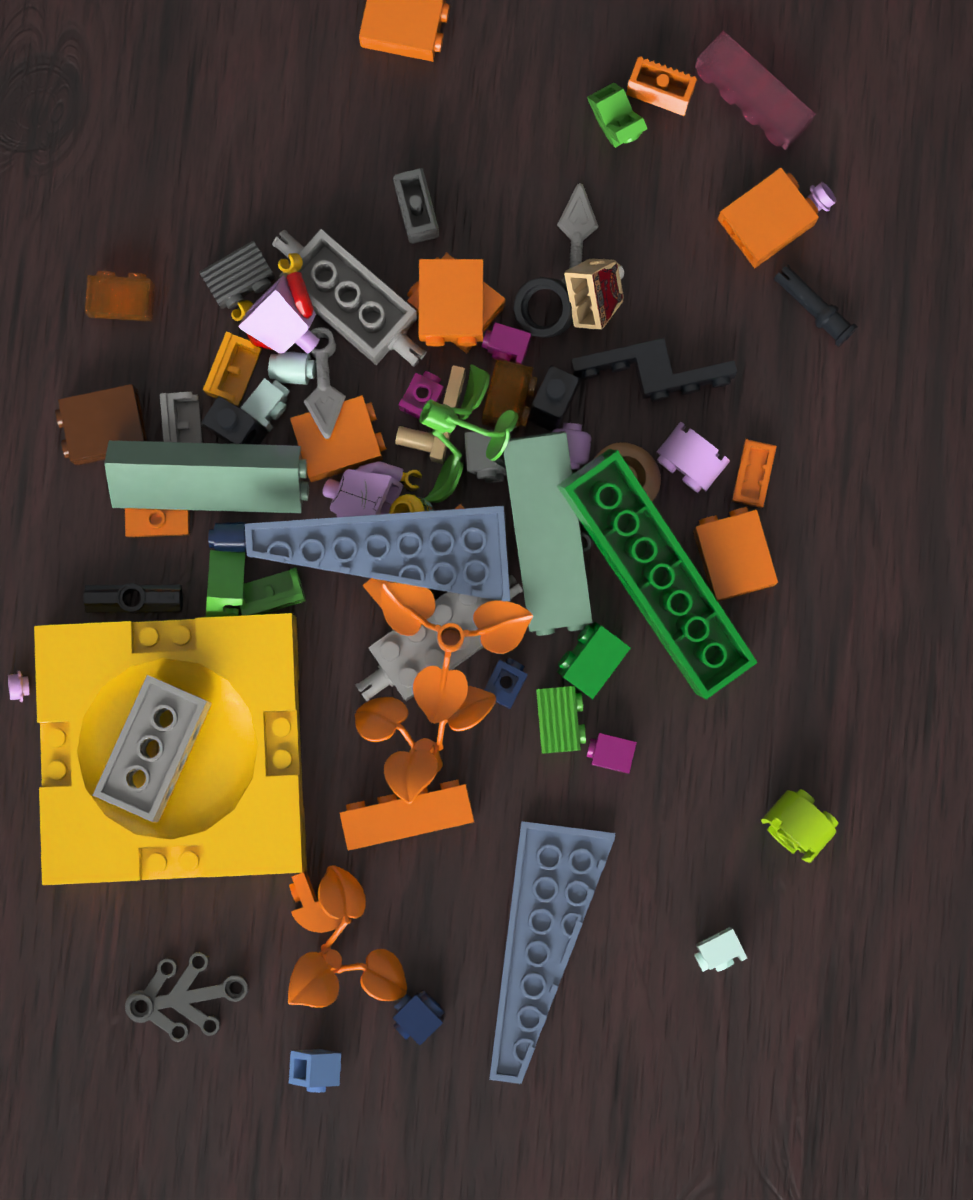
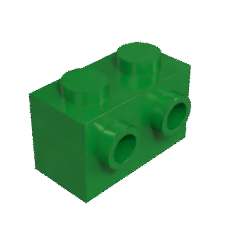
M595 621L591 626L587 625L580 632L577 638L579 643L572 652L569 650L563 655L558 664L560 668L557 671L559 675L592 699H594L631 649V647Z

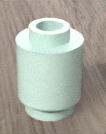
M284 352L283 354H271L268 365L269 378L276 379L280 383L308 385L309 380L315 378L316 361L311 360L309 353Z

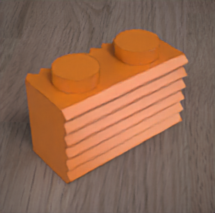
M641 56L636 61L628 82L626 95L685 116L697 79L696 76L691 77L690 74L679 73L678 69L673 71L672 67L667 69L666 65L655 64L654 60L649 62L648 58L643 60Z

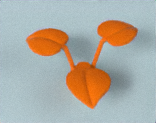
M386 582L383 584L381 591L383 614L387 623L395 632L405 636H413L420 630L421 625L438 632V644L445 651L443 668L428 666L417 674L413 683V694L417 704L428 720L434 724L442 722L455 714L466 699L468 692L466 676L459 670H448L451 652L461 648L464 637L481 635V644L486 650L496 654H504L512 651L519 645L533 618L529 610L518 604L495 600L482 604L474 612L473 621L478 628L477 630H462L455 623H447L441 627L426 620L435 611L434 595L428 588Z
M468 686L467 696L462 706L451 717L439 722L437 742L427 738L414 742L406 728L401 725L409 715L408 709L402 701L393 697H379L364 703L355 713V723L359 734L371 742L389 739L393 736L396 729L402 733L410 745V752L398 751L393 753L384 764V776L392 791L403 801L411 805L418 794L432 782L443 766L439 751L444 749L443 736L446 723L448 722L449 727L454 731L470 729L486 717L494 707L497 698L491 692Z
M334 865L327 867V871L318 888L319 904L326 915L333 919L342 918V921L328 941L321 945V952H308L298 959L290 978L288 1004L305 1005L315 1008H322L332 1004L339 992V981L335 973L340 974L351 970L364 971L360 983L364 991L371 997L381 1001H395L404 997L407 990L404 970L399 959L392 952L386 949H376L367 955L366 964L342 965L340 953L331 949V945L347 926L349 917L358 918L363 915L366 898L362 886L351 873Z

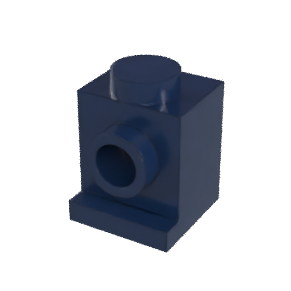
M510 658L507 659L506 663L499 660L484 690L496 696V703L511 710L528 676L527 673L523 672L525 666ZM507 676L512 679L513 684L510 688H503L500 681L503 677Z

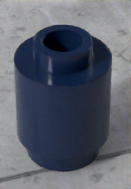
M246 522L215 523L214 529H209L208 533L209 548H215V551L245 552L247 554Z

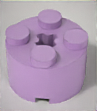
M680 422L658 449L657 453L660 456L657 460L672 474L676 469L684 474L683 482L698 493L701 488L707 491L730 460L726 456L722 460L718 459L717 457L720 454L717 453L719 451L691 428L685 433L683 431L686 428L685 424Z

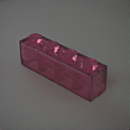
M724 30L698 56L695 68L698 69L699 77L708 84L712 82L720 90V95L726 102L731 105L735 103L743 111L742 114L752 125L758 124L766 131V137L775 146L781 145L787 150L812 123L815 113Z

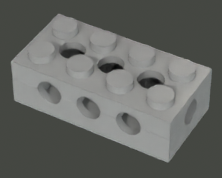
M147 675L92 796L151 822H159L212 703ZM170 710L173 714V721L170 726L163 728L160 724V716L163 712ZM156 740L159 743L160 749L155 757L150 758L146 752V747L149 742ZM138 770H142L146 775V781L140 788H137L133 783V776Z

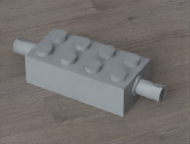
M322 229L305 247L288 234L286 230L279 233L282 240L278 237L274 239L272 245L286 257H288L289 253H297L301 256L303 265L298 272L302 273L315 313L375 365L393 349L413 367L419 363V359L422 360L427 352L406 335L408 329L418 319L416 310ZM282 272L279 277L282 275L287 277L288 272Z
M513 575L509 576V587L516 583ZM519 583L510 589V599L523 592ZM446 592L435 600L434 614L426 620L441 627L447 623H455L462 630H477L478 628L473 621L474 612L482 604L495 600ZM421 625L420 630L413 636L401 635L392 630L368 647L380 665L377 666L379 668L377 671L360 683L355 684L360 692L372 685L371 688L362 693L365 700L369 701L371 697L388 685L392 687L395 685L406 702L414 697L413 683L417 674L428 666L443 668L445 651L438 644V632L426 628L424 625ZM481 635L464 637L461 648L451 652L448 670L454 669L483 648L480 640Z

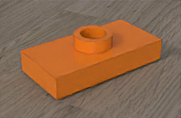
M745 439L731 502L758 508L764 507L777 446Z
M125 508L126 537L190 535L189 510Z

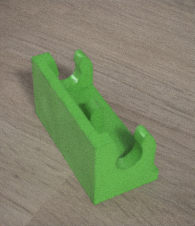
M210 550L206 617L238 616V609H228L224 606L242 605L245 552Z
M297 568L243 584L242 605H239L242 616L264 615L306 602Z

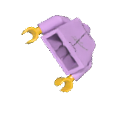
M377 461L362 465L357 470L347 469L340 482L328 479L323 487V495L333 499L330 511L337 514V517L389 514V509L393 501L399 497L403 486L409 491L419 489V486L409 483L408 477L422 478V474L418 470H411L405 473L402 468Z

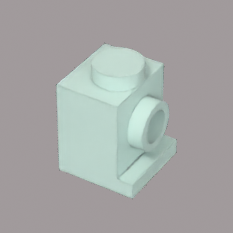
M264 378L241 409L255 418L270 432L273 428L270 421L272 418L277 420L283 414L287 407L285 404L287 401L286 396L290 391L277 380L271 384Z
M731 927L697 943L696 946L699 952L694 954L702 971L716 968L717 972L722 971L733 965V958L737 956L741 961L747 959Z

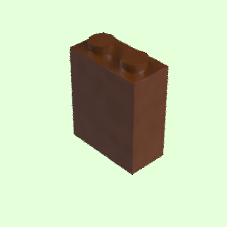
M133 384L58 399L60 409L55 410L59 428H64L66 438L61 440L63 454L65 458H69L75 465L105 460L109 440L148 442L138 389Z

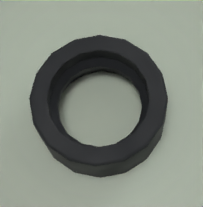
M539 277L529 280L520 288L515 297L513 309L516 321L524 331L531 333L532 336L550 338L561 335L570 328L573 322L572 306L569 301L567 286L558 279ZM541 289H551L556 292L563 304L562 315L557 322L550 326L536 324L528 313V302L531 296Z

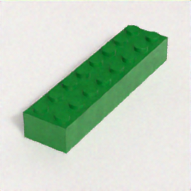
M606 450L557 485L695 694L706 700L758 663L618 450Z

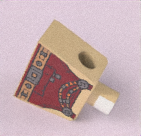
M588 259L564 272L568 297L572 306L573 324L575 328L602 330L623 303L624 296L621 279L624 277V270L615 260Z

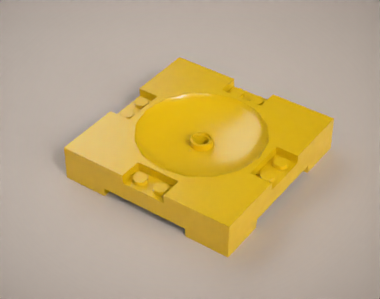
M292 613L204 617L186 620L122 621L34 626L37 723H40L42 787H39L42 885L285 874L307 871L305 812L302 792L296 616ZM147 675L212 703L159 822H151L92 796ZM167 710L161 714L160 724L163 728L170 726L173 721V714L170 710ZM156 740L148 743L146 752L150 758L158 754L160 749L159 743ZM138 770L133 776L134 785L140 788L146 781V775L142 770Z

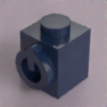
M424 990L420 993L416 992L412 997L407 993L394 1006L397 1010L393 1016V1019L396 1021L393 1025L394 1028L405 1039L411 1036L419 1046L444 1021L441 1016L445 1011Z

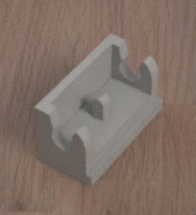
M192 392L161 393L160 404L164 442L203 443L198 394L192 395Z

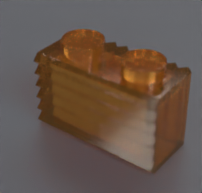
M97 271V275H88L85 313L89 318L152 322L155 286L151 279H148L147 275L142 273H128V277H116L114 272Z
M496 359L482 416L483 425L495 427L499 417L507 410H513L518 414V420L513 432L519 433L520 425H527L530 408L525 407L528 395L534 396L538 377L532 376L533 367Z

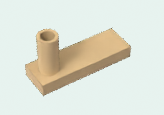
M452 366L443 404L450 407H458L466 375L465 368ZM399 426L395 444L430 452L431 462L444 463L447 446L438 437L432 435V433ZM443 433L445 437L449 440L451 433Z

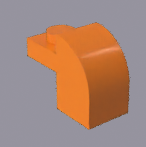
M307 871L292 876L294 883L289 884L295 902L301 901L303 906L291 911L297 923L309 931L318 933L337 929L342 918L333 919L321 909ZM350 917L348 924L353 922L352 918Z

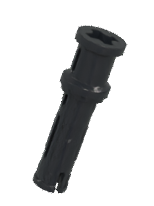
M786 265L781 270L790 280L788 281L780 272L775 276L774 280L816 319L815 326L818 329L823 328L836 340L835 345L840 347L857 330L858 326L856 324L851 325L838 312L839 308L836 305H828L789 265Z

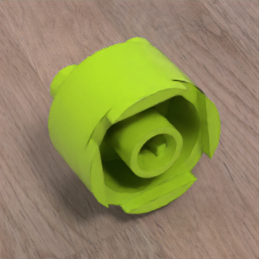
M799 789L796 793L787 790L761 819L762 824H770L767 831L792 854L799 850L805 854L801 859L811 863L836 834L835 827L839 823L827 811L821 812L813 805L815 800L806 791Z

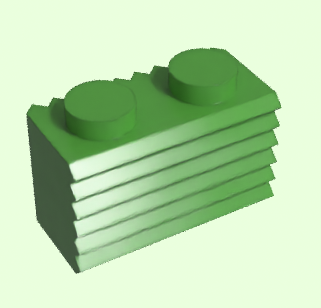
M575 686L537 689L542 754L580 751V744L586 743L585 725H578L577 712H583L582 693H575Z

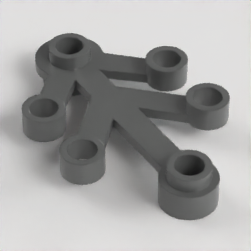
M196 952L190 957L189 966L170 994L157 996L166 979L174 976L178 971L177 962L172 958H165L159 962L157 966L158 971L146 989L137 990L129 995L125 1003V1011L131 1020L138 1023L150 1020L169 1033L173 1041L181 1042L189 1035L188 1025L182 1021L175 1023L159 1011V1009L172 1007L198 1025L205 1035L213 1036L221 1028L219 1018L214 1015L207 1016L190 1003L225 997L232 1002L240 1001L248 994L249 983L241 975H232L223 984L188 990L198 974L205 970L210 962L206 953ZM196 956L204 958L205 964L202 968L194 965V958ZM165 962L173 965L171 974H166L163 971L162 966ZM233 982H239L242 985L240 993H234L231 990ZM139 1000H144L147 1003V1010L145 1012L137 1009V1002ZM207 1020H213L216 1023L214 1031L206 1029L205 1023ZM176 1026L184 1028L185 1034L183 1037L175 1036L174 1028Z

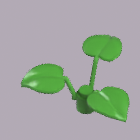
M470 365L468 385L461 408L450 407L446 404L442 405L430 399L420 414L419 422L432 428V435L438 437L452 451V454L445 461L432 491L424 498L431 503L444 501L453 493L464 466L460 462L462 453L443 433H451L456 425L491 437L486 450V458L495 461L506 449L511 437L510 432L513 431L518 420V414L515 411L507 410L499 417L494 431H489L463 421L469 417L473 409L478 408L490 381L489 373L475 365Z

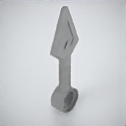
M581 183L576 185L557 224L571 240L570 268L582 263L583 241L599 227L585 188ZM564 277V278L562 279V282L566 284L565 277Z
M318 327L311 330V332L317 338H327L329 344L325 348H314L310 352L316 358L317 388L304 400V403L323 437L329 439L346 396L330 385L328 358L336 350L333 334L327 328Z

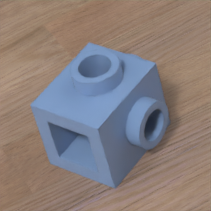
M323 1049L291 1051L289 1084L307 1087L306 1091L318 1093L326 1092V1087L340 1085L341 1053Z

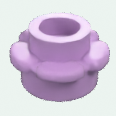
M824 182L819 183L816 187L814 185L810 186L811 194L808 198L814 202L818 211L821 209L827 212L830 211L831 206L837 202L831 189Z
M17 671V674L8 675L10 700L20 699V702H23V696L29 695L28 676L22 677L21 671Z

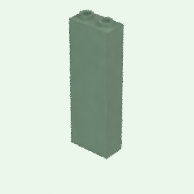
M566 431L511 438L504 450V458L525 606L533 615L528 625L529 632L536 631V635L542 636L555 633L554 628L567 627L568 631L583 630L586 624L593 622L579 520L557 487L558 484L572 475Z
M112 440L108 442L104 465L112 508L301 513L303 500L308 501L309 482L303 481V478H307V459H302L301 446Z

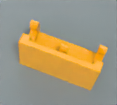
M226 331L204 385V392L216 399L220 396L234 406L239 407L262 349L254 346L251 341Z

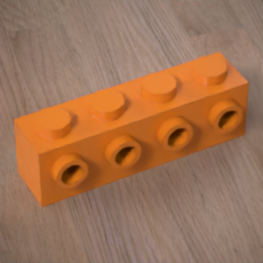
M459 780L440 783L441 790L429 793L427 787H425L411 805L402 799L397 800L396 794L378 797V804L366 807L365 801L347 804V811L341 812L340 817L348 851L475 822L467 785H459Z

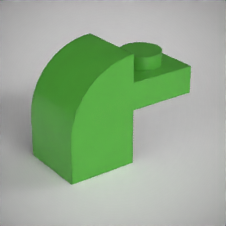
M612 83L587 97L600 127L615 148L623 143L635 141L643 131L648 129L643 117L632 110L624 89L616 83Z

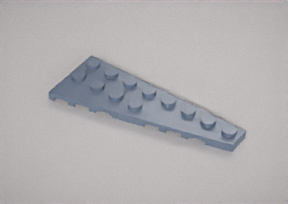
M504 506L245 524L248 557L486 599L510 601Z
M521 821L489 1080L522 1084L615 840V833Z

